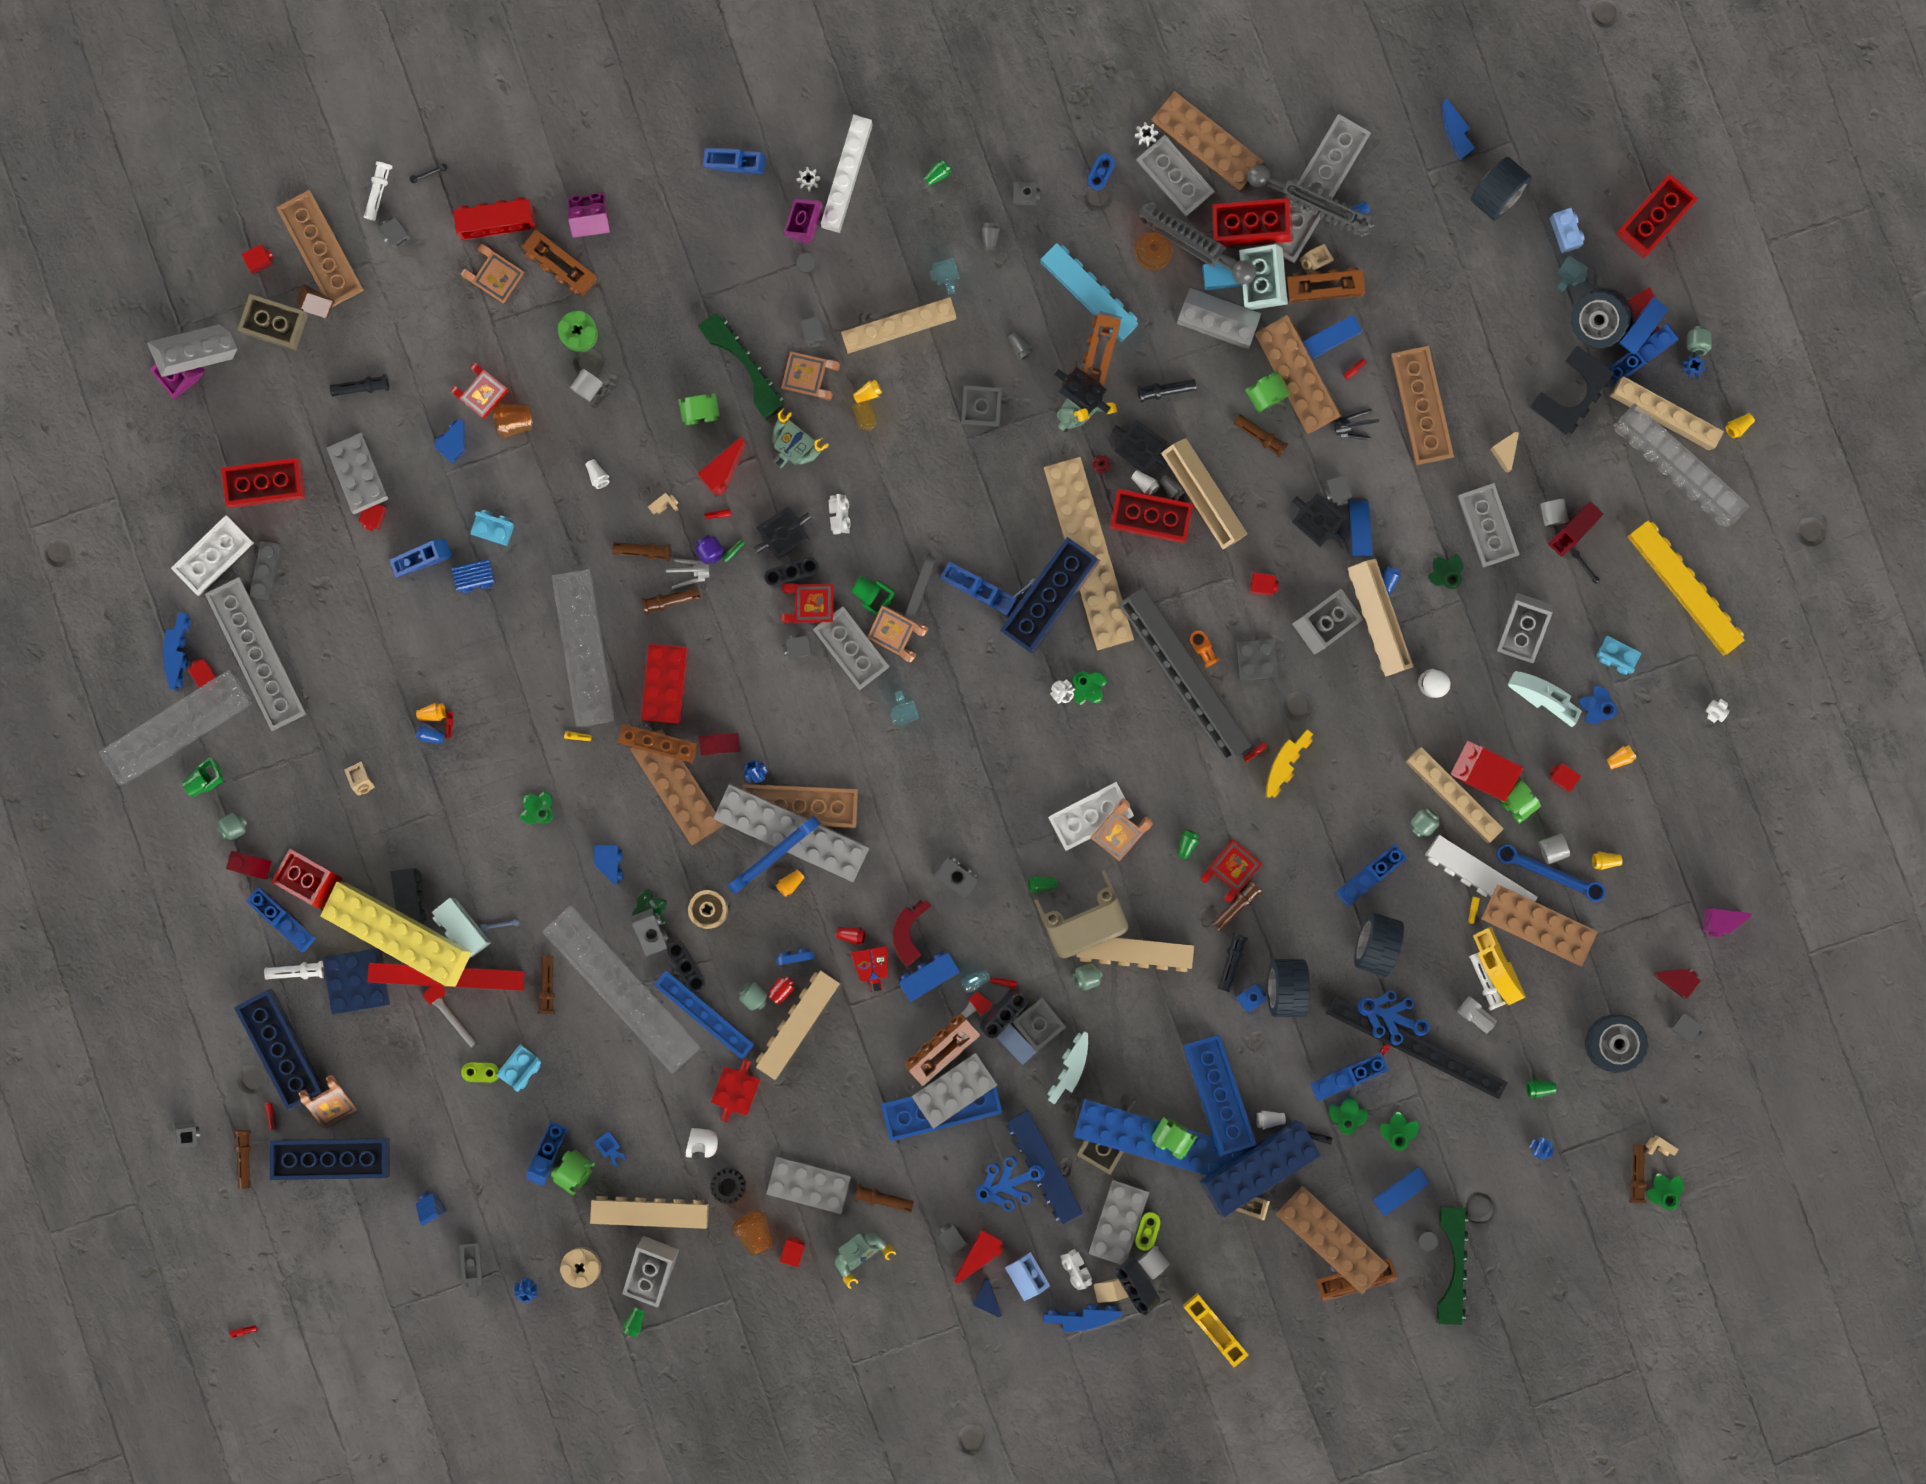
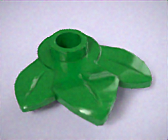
M1085 671L1077 672L1072 680L1075 687L1073 691L1074 700L1079 705H1082L1086 699L1093 703H1100L1103 697L1100 687L1107 684V679L1098 672L1090 674ZM1084 677L1085 683L1080 684V679Z
M545 790L539 797L533 794L524 795L523 805L526 810L519 815V818L530 825L537 822L540 824L549 823L554 816L551 808L553 802L551 795ZM545 811L546 815L541 817V813Z
M1351 1096L1345 1099L1341 1106L1331 1104L1329 1108L1331 1120L1338 1124L1340 1132L1345 1135L1353 1134L1357 1126L1363 1125L1367 1120V1110H1358V1104ZM1350 1122L1351 1127L1347 1128L1344 1123Z
M1396 1112L1391 1117L1390 1124L1380 1125L1382 1137L1388 1140L1391 1147L1397 1151L1406 1149L1409 1141L1417 1136L1419 1130L1417 1121L1407 1123L1400 1112ZM1398 1137L1402 1138V1143L1400 1145L1396 1144V1139Z
M1657 1173L1653 1180L1654 1189L1646 1191L1647 1197L1652 1203L1661 1204L1666 1210H1674L1678 1207L1679 1196L1684 1191L1682 1178L1678 1175L1669 1180L1664 1175ZM1667 1197L1672 1198L1671 1204L1666 1203Z

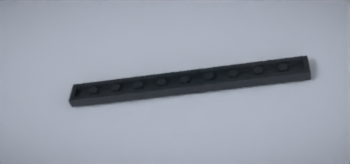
M1333 996L1325 1014L1376 1038L1372 1033L1374 1028L1368 1016L1362 1015L1357 1007ZM1378 1018L1380 1025L1385 1028L1386 1032L1384 1036L1376 1039L1500 1099L1508 1082L1399 1028L1397 1029L1403 1035V1041L1399 1045H1393L1390 1041L1391 1034L1385 1022ZM1376 1029V1032L1381 1035L1382 1031ZM1394 1036V1040L1399 1042V1037Z

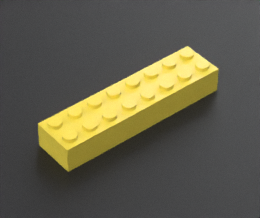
M336 882L320 915L324 919L445 986H456L472 951L346 882Z

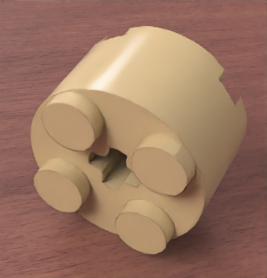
M703 890L696 893L690 900L688 914L691 921L698 927L713 929L720 926L727 918L728 905L725 898L718 892ZM707 904L713 907L710 915L703 911Z
M588 1247L572 1249L564 1256L560 1265V1273L565 1282L577 1288L589 1286L598 1278L601 1272V1262L598 1254ZM581 1263H583V1268L585 1269V1271H578L577 1264L580 1265Z

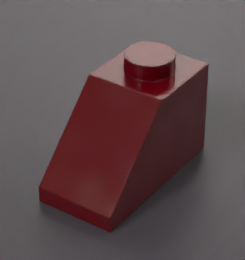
M739 733L699 736L701 756L741 752Z
M231 850L226 869L267 880L273 861Z
M1690 968L1688 970L1660 971L1653 974V976L1683 999H1688L1701 982L1697 978L1699 975Z

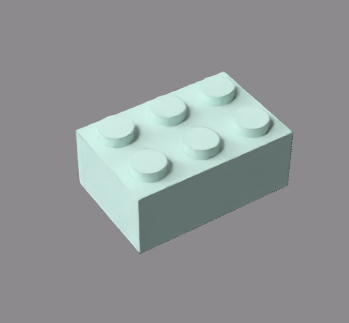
M1274 244L1239 250L1240 261L1247 260L1256 269L1254 280L1249 284H1243L1244 306L1254 310L1288 304L1283 248Z
M449 898L432 912L435 915L433 920L439 927L442 926L447 930L445 934L450 940L472 951L470 957H475L491 944V941L480 930L456 898Z

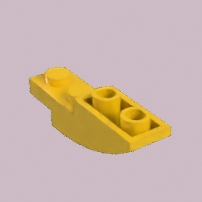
M1308 729L1296 743H1293L1290 739L1287 740L1276 756L1266 785L1265 796L1268 799L1271 796L1275 798L1282 790L1280 785L1284 781L1288 783L1294 776L1292 773L1294 768L1289 763L1292 762L1294 764L1300 757L1298 752L1301 748L1304 747L1306 749L1313 741L1311 739L1313 734Z
M1492 927L1473 935L1480 951L1477 953L1480 961L1506 1003L1511 1005L1526 998L1511 962H1507Z

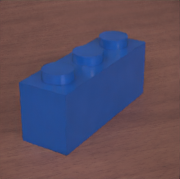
M943 951L933 957V962L928 964L925 961L917 966V972L911 974L909 971L900 977L902 981L899 984L910 1002L960 972L948 952L946 954Z

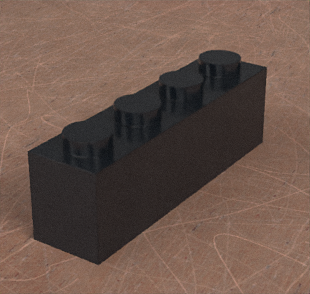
M416 868L390 871L396 910L424 925L427 916L421 902H424L423 891L419 890L418 883H421L420 872L416 871Z

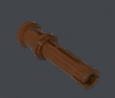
M1241 414L1238 415L1233 423L1261 442L1265 449L1268 448L1276 453L1278 458L1288 446L1287 442L1283 443L1275 437V434L1265 432Z
M614 542L612 549L613 554L644 556L650 560L658 558L666 559V561H670L672 552L671 544L662 546L655 543L639 545Z
M696 587L665 596L657 594V597L642 598L645 614L648 615L649 612L656 610L664 611L666 607L698 600L701 597L699 589Z
M1250 881L1249 886L1242 893H1238V898L1212 924L1221 932L1245 906H1250L1251 902L1258 895H1262L1263 892Z
M541 956V992L538 994V998H540L538 1014H555L553 1010V998H555V995L552 993L554 956Z
M234 1130L233 1133L236 1135L234 1150L237 1152L238 1189L251 1188L249 1152L252 1149L249 1145L251 1130Z
M1633 1144L1632 1181L1629 1183L1631 1187L1629 1203H1646L1644 1199L1645 1187H1647L1646 1182H1644L1645 1145Z
M858 1184L854 1201L862 1200L869 1202L870 1205L881 1204L911 1213L914 1204L913 1200L879 1192L877 1188L869 1189L862 1187L861 1184Z

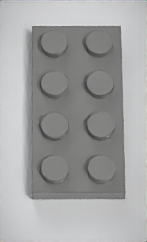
M1166 135L1136 159V162L1185 217L1190 215L1215 193Z
M362 433L327 447L330 459L353 514L389 499Z
M1495 483L1457 496L1482 568L1520 555Z
M841 607L833 614V622H822L813 629L859 691L890 668L844 607Z
M975 1053L914 1094L912 1098L934 1129L990 1091L997 1084Z
M776 1157L767 1195L841 1214L851 1176Z
M1112 1180L1088 1254L1120 1265L1128 1258L1149 1195L1148 1191Z

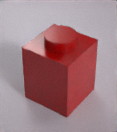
M262 244L241 254L253 275L273 265L271 259L274 256L269 247L265 248Z
M379 504L367 508L361 512L358 522L363 524L362 528L373 531L375 528L379 530L387 508Z
M1253 572L1249 593L1273 596L1274 592L1278 591L1279 581H1276L1275 575Z
M199 658L190 664L191 667L187 669L198 687L202 690L220 680L209 662L205 659L201 660Z
M1563 763L1558 766L1554 765L1549 772L1551 775L1549 780L1567 793L1572 791L1581 775Z
M794 1236L791 1239L787 1238L780 1259L781 1263L799 1267L806 1245L802 1243L803 1239Z

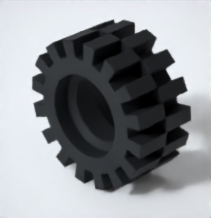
M726 1168L717 1172L712 1178L710 1185L711 1193L720 1203H735L744 1195L746 1182L739 1171ZM724 1179H732L736 1185L734 1192L730 1194L724 1193L721 1190V1182Z

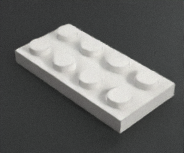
M226 515L171 569L197 596H200L254 542Z
M1117 782L1048 817L1065 851L1089 840L1114 811L1122 798L1125 799ZM1130 807L1122 813L1128 819L1134 816Z

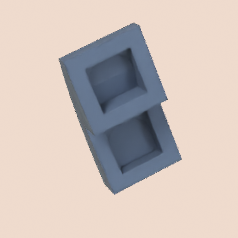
M1011 1024L997 1037L1022 1065L1036 1053L1035 1049Z

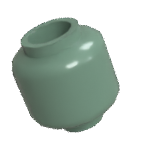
M1696 326L1687 333V349L1693 355H1705L1712 348V333L1705 329V327Z
M1429 808L1426 810L1420 809L1411 820V825L1414 827L1412 831L1419 837H1422V835L1426 837L1431 836L1440 825L1439 816Z
M230 813L218 821L219 826L217 830L224 840L233 841L245 834L246 829L244 826L247 823L242 815L237 816L235 813Z
M1087 963L1075 969L1073 981L1077 988L1087 991L1100 985L1103 974L1100 967H1096L1093 963Z
M747 982L739 990V1000L749 1010L757 1008L760 1010L766 1005L767 991L757 982Z

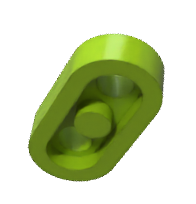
M469 1062L462 1067L461 1075L469 1082L491 1083L499 1079L496 1074L500 1068L494 1063ZM470 1068L474 1070L472 1076L468 1075V1069ZM488 1069H491L493 1071V1075L491 1077L487 1075Z
M1148 1212L1141 1218L1135 1243L1143 1251L1150 1250L1155 1244L1160 1227V1218L1157 1214ZM1149 1218L1154 1219L1153 1225L1147 1224ZM1147 1237L1148 1243L1143 1244L1141 1239Z

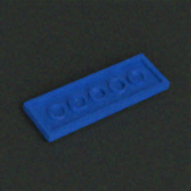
M1220 1035L1184 1045L1183 1049L1219 1156L1256 1146L1257 1144Z
M996 1086L934 1129L912 1096L881 1104L890 1142L1002 1113Z

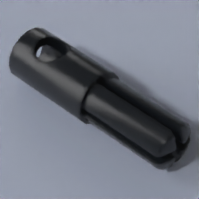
M1307 1131L1311 1139L1331 1145L1333 1137Z

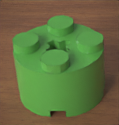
M573 311L566 314L559 322L558 334L563 344L569 350L586 352L593 348L597 342L598 327L587 313ZM578 328L581 331L580 335H578L575 331Z
M1278 371L1257 381L1256 386L1254 384L1245 390L1259 413L1279 403L1291 394Z
M712 393L711 398L710 395L705 394L687 397L685 402L683 399H678L682 422H685L686 425L699 424L701 419H704V422L717 421L720 413L716 393Z
M1518 778L1513 790L1507 797V801L1500 800V804L1505 811H1511L1513 818L1520 824L1538 810L1541 804L1536 796L1533 798L1530 788Z
M1163 1116L1152 1135V1141L1162 1150L1168 1148L1173 1156L1181 1160L1183 1157H1186L1197 1135L1193 1132L1191 1134L1186 1132V1127L1170 1118L1167 1120Z
M577 1150L567 1151L562 1158L564 1162L560 1167H556L551 1174V1177L554 1178L553 1182L571 1195L577 1193L574 1191L576 1187L581 1188L593 1171L590 1167L595 1166L594 1162Z

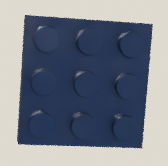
M375 948L323 957L332 1014L390 1005L387 983L368 982L369 963H383L382 951Z

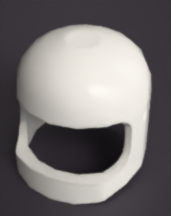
M1429 669L1419 677V688L1428 697H1442L1450 689V678L1442 671Z
M691 1128L686 1157L692 1158V1154L695 1152L705 1153V1158L713 1156L718 1145L716 1133L708 1129Z

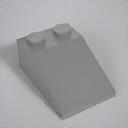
M1339 589L1292 623V625L1315 655L1361 622L1363 618L1343 590Z
M1517 593L1497 651L1534 663L1552 616L1554 605Z
M643 1236L636 1247L622 1294L658 1308L679 1249Z

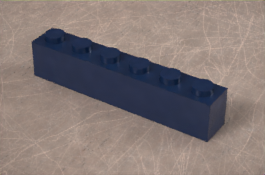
M1029 1110L1008 1120L1010 1125L1006 1127L1011 1136L1015 1135L1019 1142L1015 1144L1020 1153L1025 1152L1028 1158L1025 1160L1028 1168L1030 1169L1033 1165L1039 1164L1045 1169L1044 1177L1036 1181L1039 1188L1043 1186L1046 1192L1043 1196L1047 1204L1052 1203L1055 1209L1052 1213L1056 1221H1061L1062 1224H1065L1082 1215L1083 1212Z

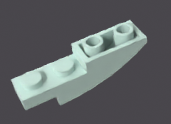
M1518 671L1513 673L1508 683L1510 688L1538 708L1543 705L1571 727L1577 723L1582 711L1569 702L1571 695L1557 686L1536 676Z
M1085 1031L1082 1034H1077L1073 1040L1075 1043L1072 1050L1068 1048L1062 1057L1064 1059L1063 1064L1069 1068L1068 1070L1063 1069L1058 1077L1060 1082L1057 1086L1053 1085L1047 1093L1050 1096L1048 1100L1053 1104L1057 1102L1065 1089L1072 1093L1080 1079L1088 1050V1033Z

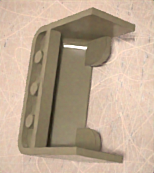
M1105 870L1102 871L1107 888L1102 889L1097 895L1099 906L1064 920L1057 911L1044 914L1038 899L1034 900L1059 957H1071L1120 936L1128 930L1127 919Z

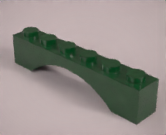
M715 313L699 324L698 328L711 345L729 351L743 363L753 382V403L763 418L767 420L784 408L782 402L785 400L779 392L775 393L772 390L773 384L767 376L764 378L761 375V367L756 361H751L749 358L751 354L745 345L741 347L737 342L740 338L735 331L730 332L726 327L729 323L724 316L721 315L719 317Z
M1440 1206L1439 1226L1445 1232L1453 1253L1452 1277L1447 1290L1437 1302L1436 1322L1442 1325H1462V1320L1466 1319V1310L1463 1309V1301H1466V1289H1463V1281L1467 1280V1270H1464V1262H1467V1250H1464V1242H1468V1231H1465V1223H1468V1211H1465L1464 1207Z

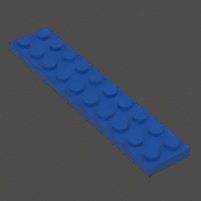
M1084 1099L1074 1132V1137L1206 1176L1250 1149H1243L1220 1157L1212 1136L1187 1129L1186 1132L1190 1134L1191 1132L1195 1133L1197 1138L1186 1157L1180 1160L1173 1156L1168 1148L1162 1150L1152 1141V1135L1160 1121Z

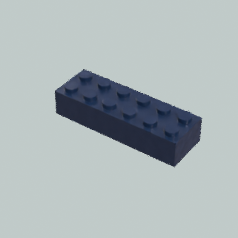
M1067 537L1000 631L1034 654L1101 560Z
M268 989L234 1007L287 1110L303 1104L298 1094L302 1090H306L311 1099L325 1092L273 989Z
M1294 1120L1199 1182L1217 1214L1226 1217L1321 1155L1304 1124Z
M390 1138L270 1141V1180L390 1177Z

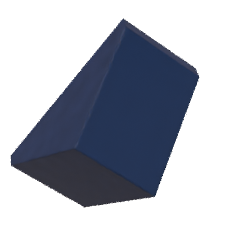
M989 1277L985 1278L973 1306L1000 1317L1002 1313Z

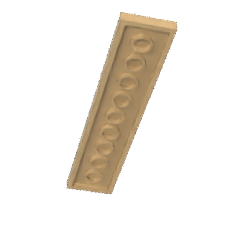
M1081 457L1044 467L1064 540L1069 537L1101 560L1079 590L1097 651L1134 640L1128 618L1119 606L1123 600Z

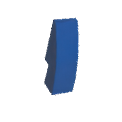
M1445 99L1442 103L1444 128L1453 151L1459 160L1462 161L1475 149L1465 135L1470 128L1450 101Z
M705 148L703 167L738 173L764 174L766 155L761 152H747L740 149Z
M1653 297L1631 323L1630 328L1618 343L1630 353L1635 354L1656 328L1668 308Z
M1349 501L1351 558L1371 557L1372 538L1369 502Z
M1417 1167L1387 1187L1385 1191L1372 1200L1381 1214L1386 1216L1421 1191L1430 1182L1420 1167Z

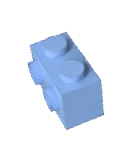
M1569 208L1552 214L1550 221L1561 253L1580 248L1584 244L1585 238L1582 230L1578 229L1576 212Z
M1031 1252L1005 1267L1024 1301L1050 1287Z

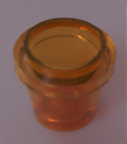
M1149 232L1138 239L1134 253L1137 262L1143 268L1155 271L1164 268L1170 262L1173 248L1170 240L1157 232ZM1153 244L1158 246V249L1155 251L1151 249Z
M502 401L498 402L493 408L496 433L502 440H508L511 436L532 430L531 412L528 404H507Z
M754 1211L738 1219L731 1229L733 1235L738 1237L750 1255L759 1254L774 1244L766 1212Z

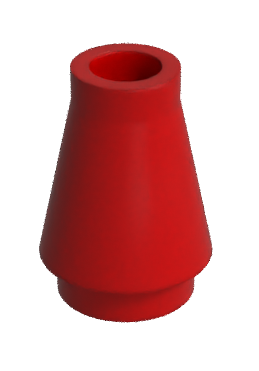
M838 927L836 933L837 939L856 946L859 944L863 945L866 936V930L861 929V927Z

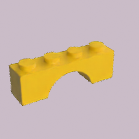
M1198 1293L1183 1304L1185 1310L1233 1367L1237 1366L1248 1356L1245 1349Z

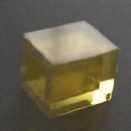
M871 400L853 404L852 407L859 429L863 428L864 431L873 429L874 425L877 424Z

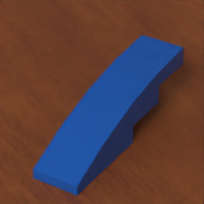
M1352 315L1308 338L1303 343L1311 358L1314 359L1362 333V330L1355 316Z
M948 562L940 576V579L1008 617L1019 601L1017 598L1001 591L999 588L951 562Z

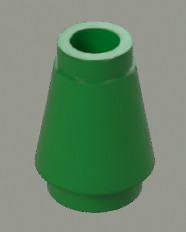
M943 159L937 160L923 178L932 186L949 176L952 169Z
M1185 829V832L1181 835L1178 856L1188 859L1200 841L1198 839L1200 835Z
M1034 875L1028 879L1029 892L1039 894L1057 889V879Z
M1532 1079L1531 1082L1526 1084L1528 1097H1533V1099L1556 1093L1557 1090L1556 1083L1551 1081Z
M634 1307L622 1326V1332L637 1338L638 1333L640 1334L645 1311Z

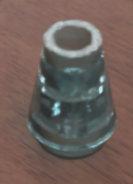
M986 970L964 975V978L960 979L966 993H973L989 981L990 976Z

